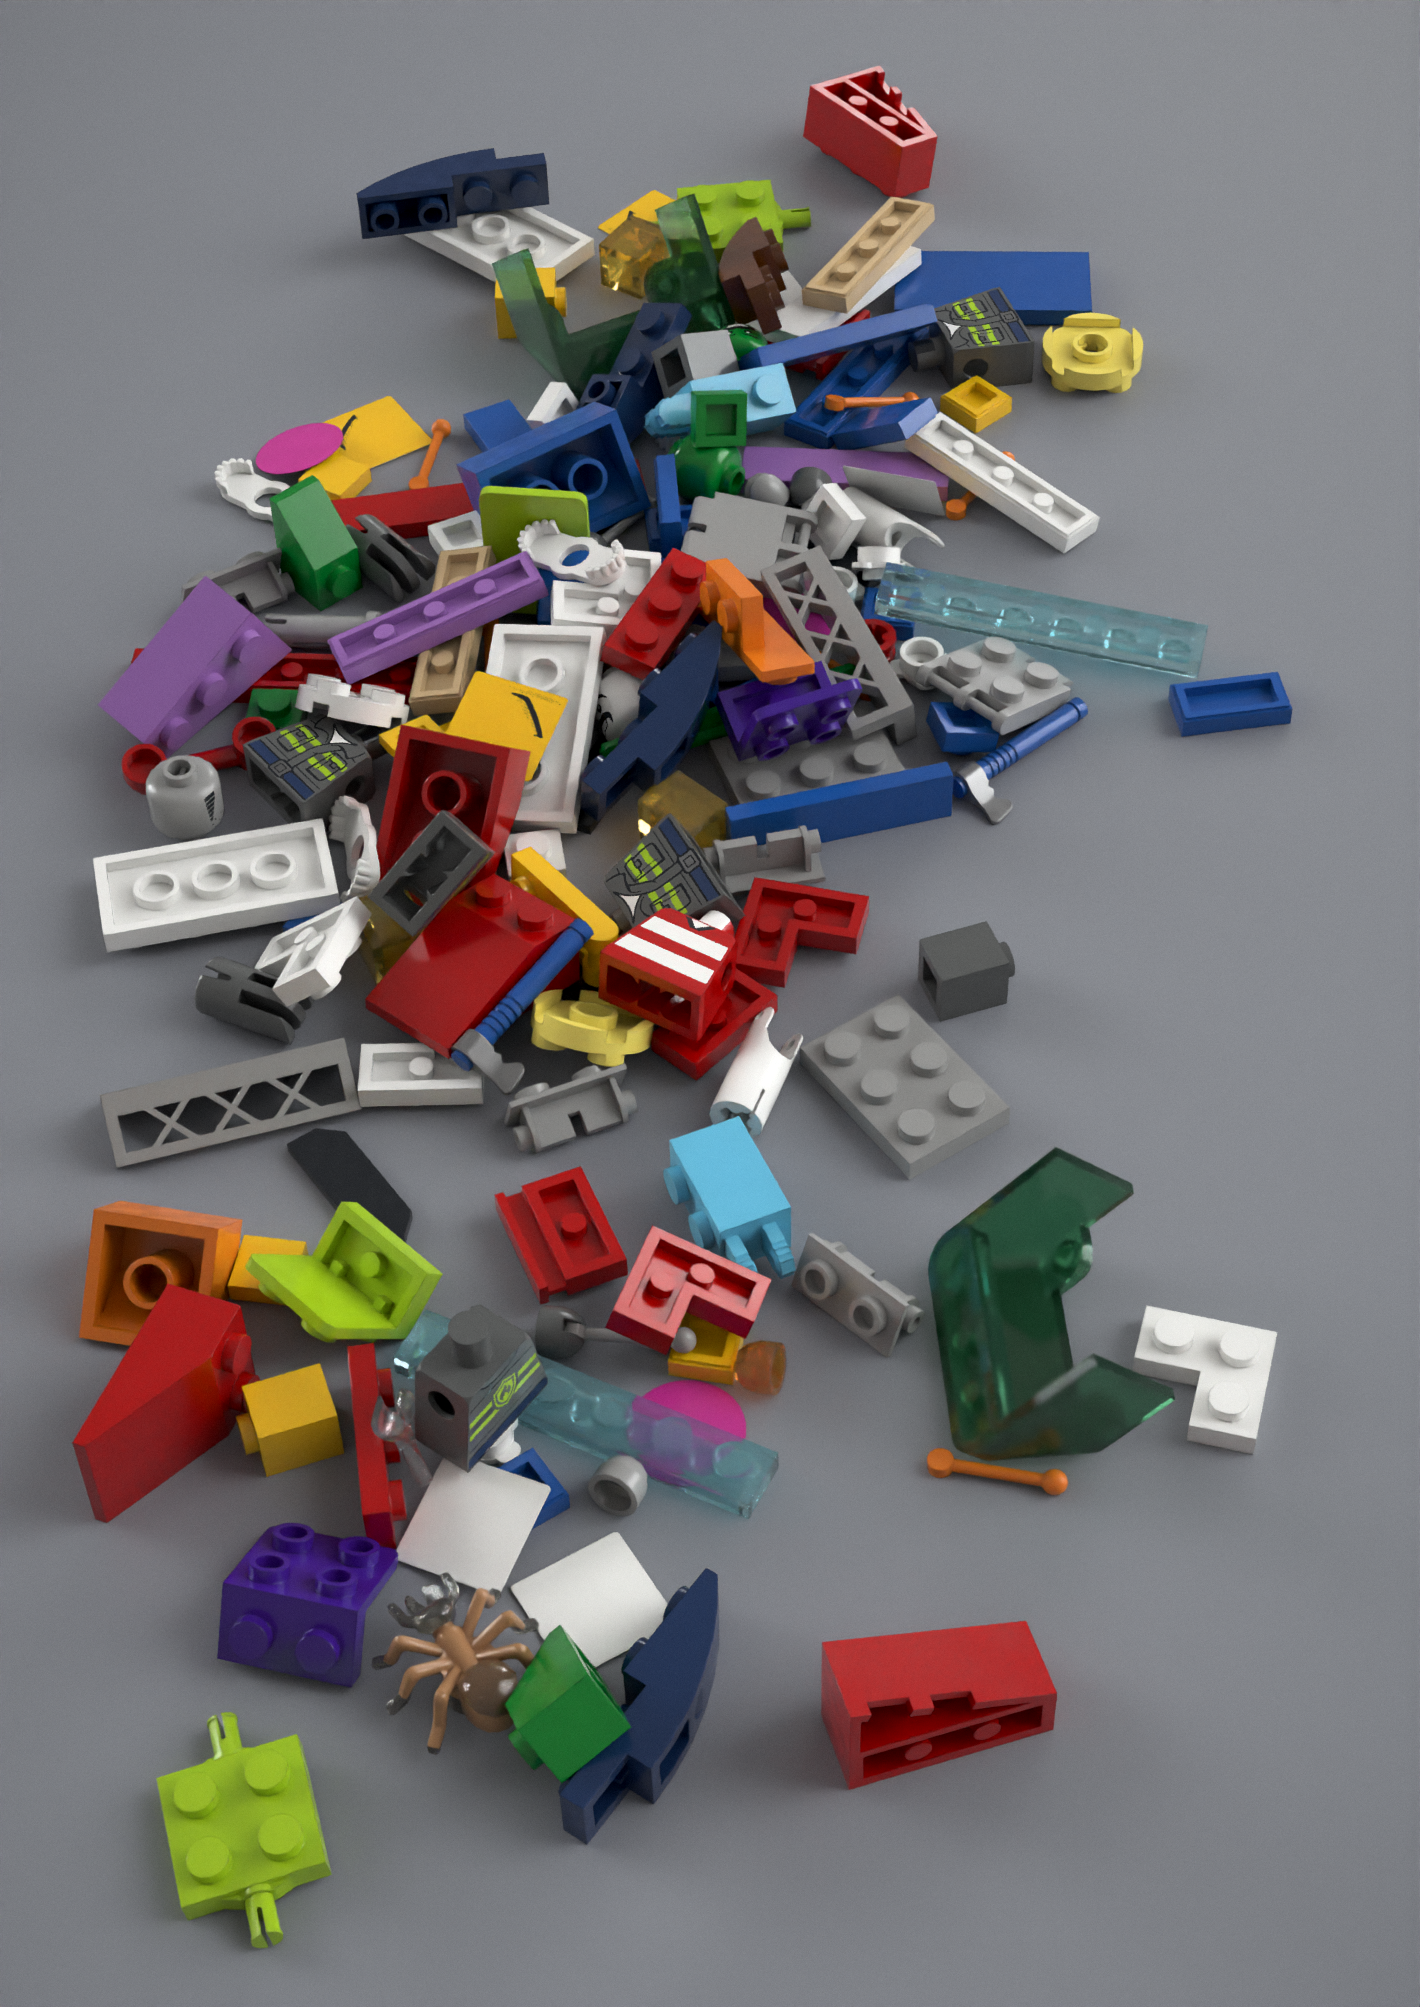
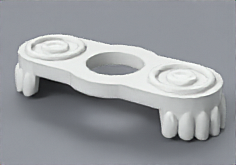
M231 458L229 462L223 461L222 465H218L217 471H215L216 485L224 499L246 509L247 513L254 518L273 522L271 507H262L255 502L262 495L270 493L279 494L290 487L288 484L270 481L255 474L252 461H244L243 458H239L237 461L234 458Z
M543 519L541 523L534 521L532 526L526 525L525 531H520L521 537L517 538L520 551H527L536 567L553 572V575L559 579H575L601 586L616 581L626 570L627 563L625 561L624 549L617 539L611 543V549L599 545L591 537L576 538L561 533L553 519L549 522ZM580 550L589 551V555L583 562L575 566L562 565L563 560L569 554Z
M339 796V800H335V806L331 808L332 815L329 816V821L332 824L329 825L328 829L331 832L329 834L330 839L344 842L347 857L346 872L348 878L351 879L350 889L343 891L340 899L342 902H346L357 896L362 903L367 904L371 901L367 896L380 881L376 830L371 824L369 809L366 804L359 803L356 799L349 796ZM363 842H364L363 853H362V857H361V859H360V858H359V854H360V850H361L362 844H363Z

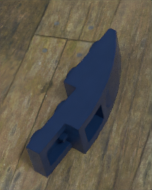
M494 148L439 158L394 173L356 193L362 239L458 227L457 216L548 205L549 190L544 153L496 159Z
M643 302L610 374L592 375L576 410L592 402H598L616 409L630 445L645 429V415L652 408L655 409V406L664 399L651 352L680 334H684L692 317L682 303Z
M715 620L699 635L695 632L689 634L677 648L674 660L665 669L660 670L656 668L647 675L637 693L640 696L638 718L634 719L624 729L619 737L618 746L606 758L602 755L597 756L582 773L580 778L582 783L580 808L597 822L634 785L653 798L673 775L689 752L709 709L716 682L722 626Z
M705 1568L690 1588L682 1586L674 1593L664 1611L663 1622L649 1639L645 1637L638 1639L630 1648L623 1661L621 1673L624 1678L626 1704H622L620 1708L631 1728L560 1784L558 1794L560 1796L563 1829L586 1845H588L630 1790L654 1805L676 1774L695 1738L708 1704L719 1650L718 1574L710 1569Z

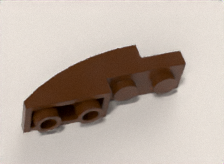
M757 217L747 220L729 241L719 263V276L736 322L747 324L757 320L763 335L782 328L776 311L785 308L780 292L786 290V286L781 273L788 271L789 267L772 228L763 231Z

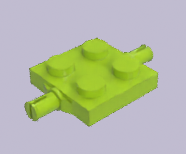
M747 180L737 183L677 188L678 212L676 220L648 221L650 242L678 239L686 251L688 266L720 263L722 254L729 241L747 220L757 217L763 231L772 228L776 240L783 251V229L810 228L811 213L809 206L806 208L781 210L779 204L774 199L771 180Z
M222 1712L224 1730L217 1715H213L207 1721L214 1757L209 1758L202 1764L156 1778L181 1909L188 1921L224 1909L246 1910L252 1946L255 1948H268L266 1933L273 1946L283 1939V1931L280 1928L275 1900L280 1899L296 1886L330 1876L332 1873L304 1748L298 1735L294 1734L253 1748H242L237 1715L231 1712Z

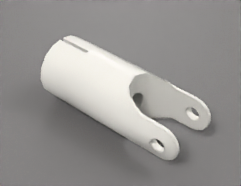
M852 486L843 490L867 518L854 539L861 546L898 547L902 551L903 547L911 539L925 538L941 548L945 547L941 539L933 534V532L858 488ZM900 558V563H905V572L920 578L924 577L921 571Z
M772 1007L761 1011L752 1022L711 1106L709 1114L713 1124L739 1116L752 1139L761 1134L803 1041V1035L798 1033L786 1041L780 1052L774 1048L769 1041L767 1030L774 1015Z

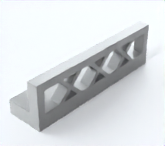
M819 545L760 570L762 582L798 645L814 660V663L822 661L831 685L857 678L863 689L861 693L867 694L873 703L876 711L857 718L854 711H852L844 725L853 741L884 727L888 729L896 745L917 737L914 704L821 546ZM803 573L805 588L808 591L806 596L784 591L780 582ZM794 608L800 609L798 614ZM811 612L822 615L831 631L829 635L809 631L805 628L806 621ZM817 647L823 649L822 652H821V654H820L819 650L817 649ZM833 652L844 654L848 662L856 666L852 676L829 670L828 663Z
M344 1037L99 1095L117 1168L361 1110ZM337 1065L345 1098L344 1101L319 1106L298 1093L312 1070ZM301 1073L292 1089L277 1080V1078ZM266 1081L288 1096L275 1117L259 1121L239 1109L238 1105L252 1084ZM241 1087L232 1103L215 1094ZM206 1096L226 1108L227 1111L214 1132L197 1135L176 1121L190 1099ZM294 1099L310 1108L285 1115ZM180 1102L170 1118L154 1109L155 1107ZM144 1110L166 1123L152 1147L126 1153L118 1116ZM233 1113L249 1122L248 1124L224 1129ZM172 1128L189 1137L162 1144Z

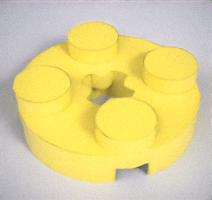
M1101 313L1074 314L1064 318L1063 327L1056 329L1053 333L1052 326L1046 330L1042 342V364L1045 371L1051 375L1052 386L1057 390L1063 392H1071L1077 389L1090 391L1107 390L1112 393H1121L1131 387L1132 378L1141 368L1143 340L1140 333L1132 327L1131 335L1127 330L1120 328L1121 319Z
M562 990L545 991L534 999L530 1025L533 1029L531 1042L539 1048L554 1051L569 1048L587 1052V1059L590 1062L601 1066L615 1067L624 1064L626 1054L643 1052L651 1045L654 1023L646 1019L642 1020L637 1015L599 999L598 992L581 990L579 1001H561Z

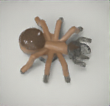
M448 1572L441 1574V1581L449 1592L447 1598L444 1597V1592L440 1586L429 1584L422 1587V1596L427 1606L419 1604L412 1596H406L404 1602L407 1613L410 1616L406 1615L395 1603H390L387 1606L389 1614L400 1626L416 1629L418 1633L432 1635L435 1643L405 1635L396 1636L393 1638L386 1654L375 1656L372 1659V1668L379 1670L398 1663L402 1652L405 1651L440 1658L409 1667L403 1675L398 1694L386 1705L387 1712L390 1715H395L408 1704L412 1697L414 1686L420 1679L441 1674L442 1682L435 1691L433 1698V1722L427 1743L428 1752L437 1755L441 1750L447 1727L448 1705L454 1711L465 1715L475 1727L488 1733L507 1730L514 1724L505 1703L517 1686L518 1680L516 1672L507 1663L502 1661L507 1659L519 1660L527 1670L535 1656L526 1645L521 1643L494 1648L491 1643L507 1628H511L518 1635L537 1631L540 1626L536 1618L521 1620L513 1611L508 1610L501 1613L477 1637H473L483 1608L490 1609L495 1606L501 1598V1592L495 1588L489 1591L478 1588L473 1594L463 1627L456 1626L453 1622L456 1616L455 1605L459 1599L460 1592L458 1585Z

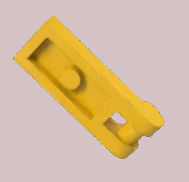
M531 846L511 854L510 883L574 919H582L592 928L594 935L579 950V962L582 965L583 980L591 986L599 987L600 951L618 938V926Z

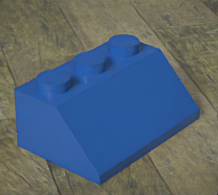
M592 402L456 464L473 510H476L479 515V496L482 488L486 486L581 492L588 499L590 532L602 530L651 507L617 410L598 402Z

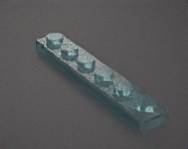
M890 562L886 563L876 596L874 610L876 615L987 637H1001L1012 642L1198 678L1209 626Z
M426 1309L393 1356L395 1373L415 1381V1371L419 1363L448 1333V1324L451 1319ZM538 1355L547 1375L548 1385L518 1417V1424L604 1460L616 1455L631 1456L642 1463L648 1478L746 1519L751 1517L779 1468L778 1452Z

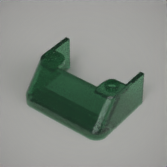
M695 193L655 209L670 257L655 262L645 273L643 285L648 303H682L692 315L684 334L719 331L724 326L736 324L735 317L721 284L719 266ZM529 248L492 263L519 342L556 382L566 383L573 394H582L593 374H610L640 310L568 334L560 312L554 306L547 303Z
M1057 1147L943 1234L935 1244L928 1263V1276L952 1441L958 1451L982 1461L1095 1454L1101 1452L1175 1401L1173 1388L1094 1353L1075 1367L1073 1365L1061 1295L1081 1281L1091 1269L1093 1246L1089 1227L1134 1194L1132 1183Z

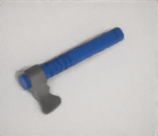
M1074 697L976 762L969 761L953 771L952 794L979 807L991 824L1001 822L1010 813L1013 805L1009 799L993 796L994 788L988 786L989 780L1086 717L1088 708L1085 702L1078 697Z
M576 918L568 926V929L556 939L505 995V998L482 1020L481 1024L475 1029H468L452 1046L451 1050L453 1053L451 1057L459 1067L467 1072L474 1070L487 1077L499 1088L503 1095H510L515 1090L524 1075V1066L520 1062L503 1063L501 1054L494 1052L493 1045L508 1030L510 1025L522 1014L521 1012L528 1008L534 999L538 997L594 935L592 928L585 921Z

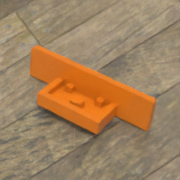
M727 558L706 561V581H702L700 584L702 610L699 614L708 624L715 620L722 626L721 638L762 683L786 685L795 682L798 676L814 674V660L763 608V595Z

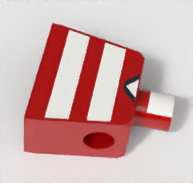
M672 908L660 909L600 951L598 998L694 1042H698L732 989L735 980L738 942L734 937L732 922L726 915L715 910L708 911L700 920H697Z

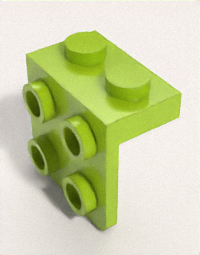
M486 486L481 490L479 507L483 546H492L496 557V564L522 553L518 547L517 538L521 537L520 531H525V526H532L534 521L541 523L543 519H546L548 522L553 519L561 533L576 538L590 537L588 499L581 492ZM536 601L511 613L536 614Z
M342 1201L312 1255L251 1254L245 1265L246 1270L260 1281L258 1287L265 1296L277 1303L290 1307L303 1319L301 1325L305 1331L313 1337L328 1343H335L337 1339H360L370 1343L376 1342L377 1339H407L443 1275L359 1203Z

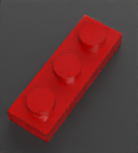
M672 548L605 642L600 661L641 680H644L654 669H661L702 610L700 584L702 581H706V562Z
M374 1343L347 1346L361 1507L366 1537L377 1541L380 1546L397 1549L394 1522L407 1520L402 1479L390 1480L389 1465L401 1463L397 1424H384L383 1409L396 1408L391 1368L378 1369Z

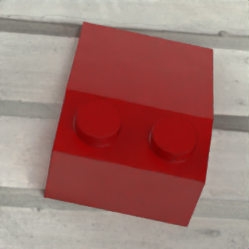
M401 725L376 846L380 866V881L441 810L452 813L495 852L463 891L474 886L479 881L496 874L520 806L531 751L429 729ZM404 890L411 901L419 906H424L418 897Z
M493 874L452 897L365 998L366 1009L450 1059L453 1053L451 1050L452 1046L468 1029H475L481 1024L482 1020L505 998V995L556 939L568 929V926L575 919L498 875ZM579 951L542 992L562 990L580 980ZM534 1001L528 1006V1008L524 1012L521 1013L524 1014L525 1012L532 1009Z
M167 1284L72 1442L96 1520L108 1523L229 1436L236 1423L235 1416L247 1413L242 1386L260 1381V1378L255 1373L251 1355L252 1341L246 1332L241 1305Z

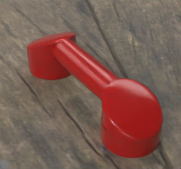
M248 717L241 720L233 729V744L188 756L200 757L210 762L216 771L235 766L247 771L243 744L275 732L276 728L265 718ZM138 744L131 747L122 758L121 765L124 780L134 791L146 795V779L152 769L162 761L167 760L166 755L160 748L152 744Z

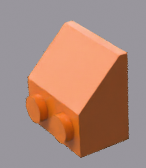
M117 1201L94 1209L79 1338L131 1346L167 1284L228 1301L230 1295L227 1285L239 1251L243 1219L127 1201Z

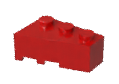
M881 66L811 85L803 133L805 139L819 147L824 154L832 156L850 168L851 172L855 175L863 177L881 189V192L886 196L904 198L910 193L929 188L938 136L914 107L906 108L901 102L902 92L897 86L889 88L884 81L885 71Z
M1026 1621L822 1642L821 1717L849 1790L1051 1731L1054 1728L1057 1691Z

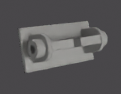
M279 547L264 554L260 551L249 553L239 559L235 565L217 572L207 570L196 574L187 584L182 585L181 604L204 576H207L236 601L244 597L252 613L287 601V594L294 592L295 588L287 572L279 574L282 555Z
M805 825L798 826L797 829L767 833L766 844L757 846L755 836L725 841L713 840L712 847L702 848V851L733 897L749 894L754 877L799 885L825 881V875L818 856V852H821V840L818 829L807 831Z
M624 1063L609 1069L607 1066L594 1064L576 1072L571 1077L572 1081L550 1088L548 1083H538L517 1092L514 1095V1101L508 1104L504 1123L507 1127L520 1122L521 1126L513 1128L514 1138L519 1150L522 1152L531 1149L536 1154L551 1147L575 1140L576 1133L570 1121V1117L579 1115L586 1135L628 1122V1115L638 1112V1108L632 1091L630 1089L620 1091L619 1089L627 1071L626 1064Z
M814 1233L808 1234L791 1286L886 1358L890 1357L900 1330L904 1329L908 1333H912L921 1325L925 1312L919 1308V1300L913 1295L907 1296L886 1279L880 1282L874 1279L875 1271L847 1251L846 1245L842 1242L831 1243L828 1240H822Z

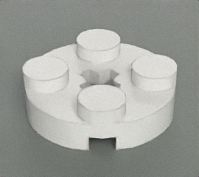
M308 673L306 684H299L295 707L311 713L313 708L328 710L327 717L378 727L390 728V724L397 727L407 723L410 706L404 704L406 695L395 693L394 689L362 683L361 692L357 693L350 691L351 685L341 683L340 679Z

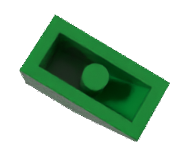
M311 475L269 498L276 545L282 551L281 574L287 572L290 575L295 592L321 612L363 588L358 548L322 484L315 476Z
M561 1625L548 1634L505 1703L516 1727L508 1735L515 1749L534 1771L545 1763L561 1784L631 1728L603 1676Z

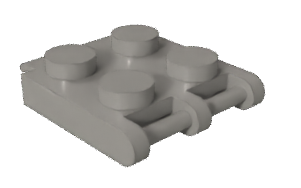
M715 492L714 499L702 496L695 497L681 551L704 562L727 558L759 590L763 597L772 599L762 582L760 570L809 550L807 548L810 534L817 530L819 519L816 514L809 511ZM794 532L799 533L797 544H792ZM801 574L780 582L784 591L802 595L803 587L799 583Z
M988 637L926 662L920 666L915 676L916 682L926 688L935 686L954 698L953 704L963 711L972 709L991 721L992 729L1001 735L1044 718L1063 704H1066L1071 691L1067 686H1072L1073 684L1072 680L1058 673L1054 667L1045 663L1034 662L1035 658L1018 649L1011 641L1001 637Z

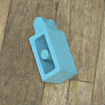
M783 363L689 381L671 398L667 397L665 400L662 399L655 406V409L652 408L645 415L644 428L651 435L650 437L654 436L656 439H663L665 436L666 438L680 436V439H684L688 436L691 424V391H745L747 393L746 436L775 430L797 411Z
M737 1116L669 1140L670 1167L663 1170L665 1184L672 1201L676 1205L684 1203L690 1214L688 1216L690 1231L696 1245L706 1250L709 1249L710 1252L757 1273L758 1271L753 1260L766 1256L772 1269L780 1279L794 1275L796 1271L792 1251L789 1248L791 1247V1206L741 1118Z

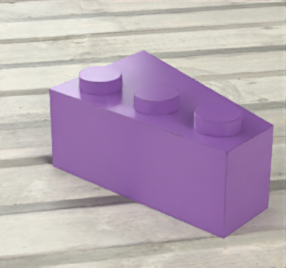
M204 576L99 702L98 706L142 743L157 746L168 758L290 653L292 649L248 609L207 576Z

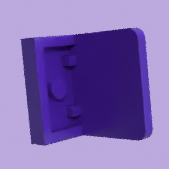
M822 661L815 662L814 674L798 676L797 680L793 683L772 685L757 680L718 692L714 702L738 761L740 762L757 756L758 761H767L787 752L790 749V745L809 740L812 745H817L837 737L842 732L841 729L853 711V707L863 689L857 678L831 685Z
M283 1523L269 1527L223 1582L217 1659L352 1687L361 1673L366 1611L397 1569L398 1552L392 1548L380 1546L377 1541L368 1537L352 1536L340 1538L315 1533L311 1527L301 1523Z

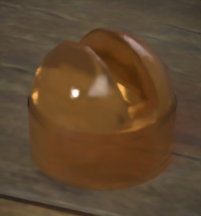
M759 1340L747 1343L739 1349L737 1360L734 1362L733 1373L744 1389L767 1395H777L780 1392L786 1373V1350L782 1342Z

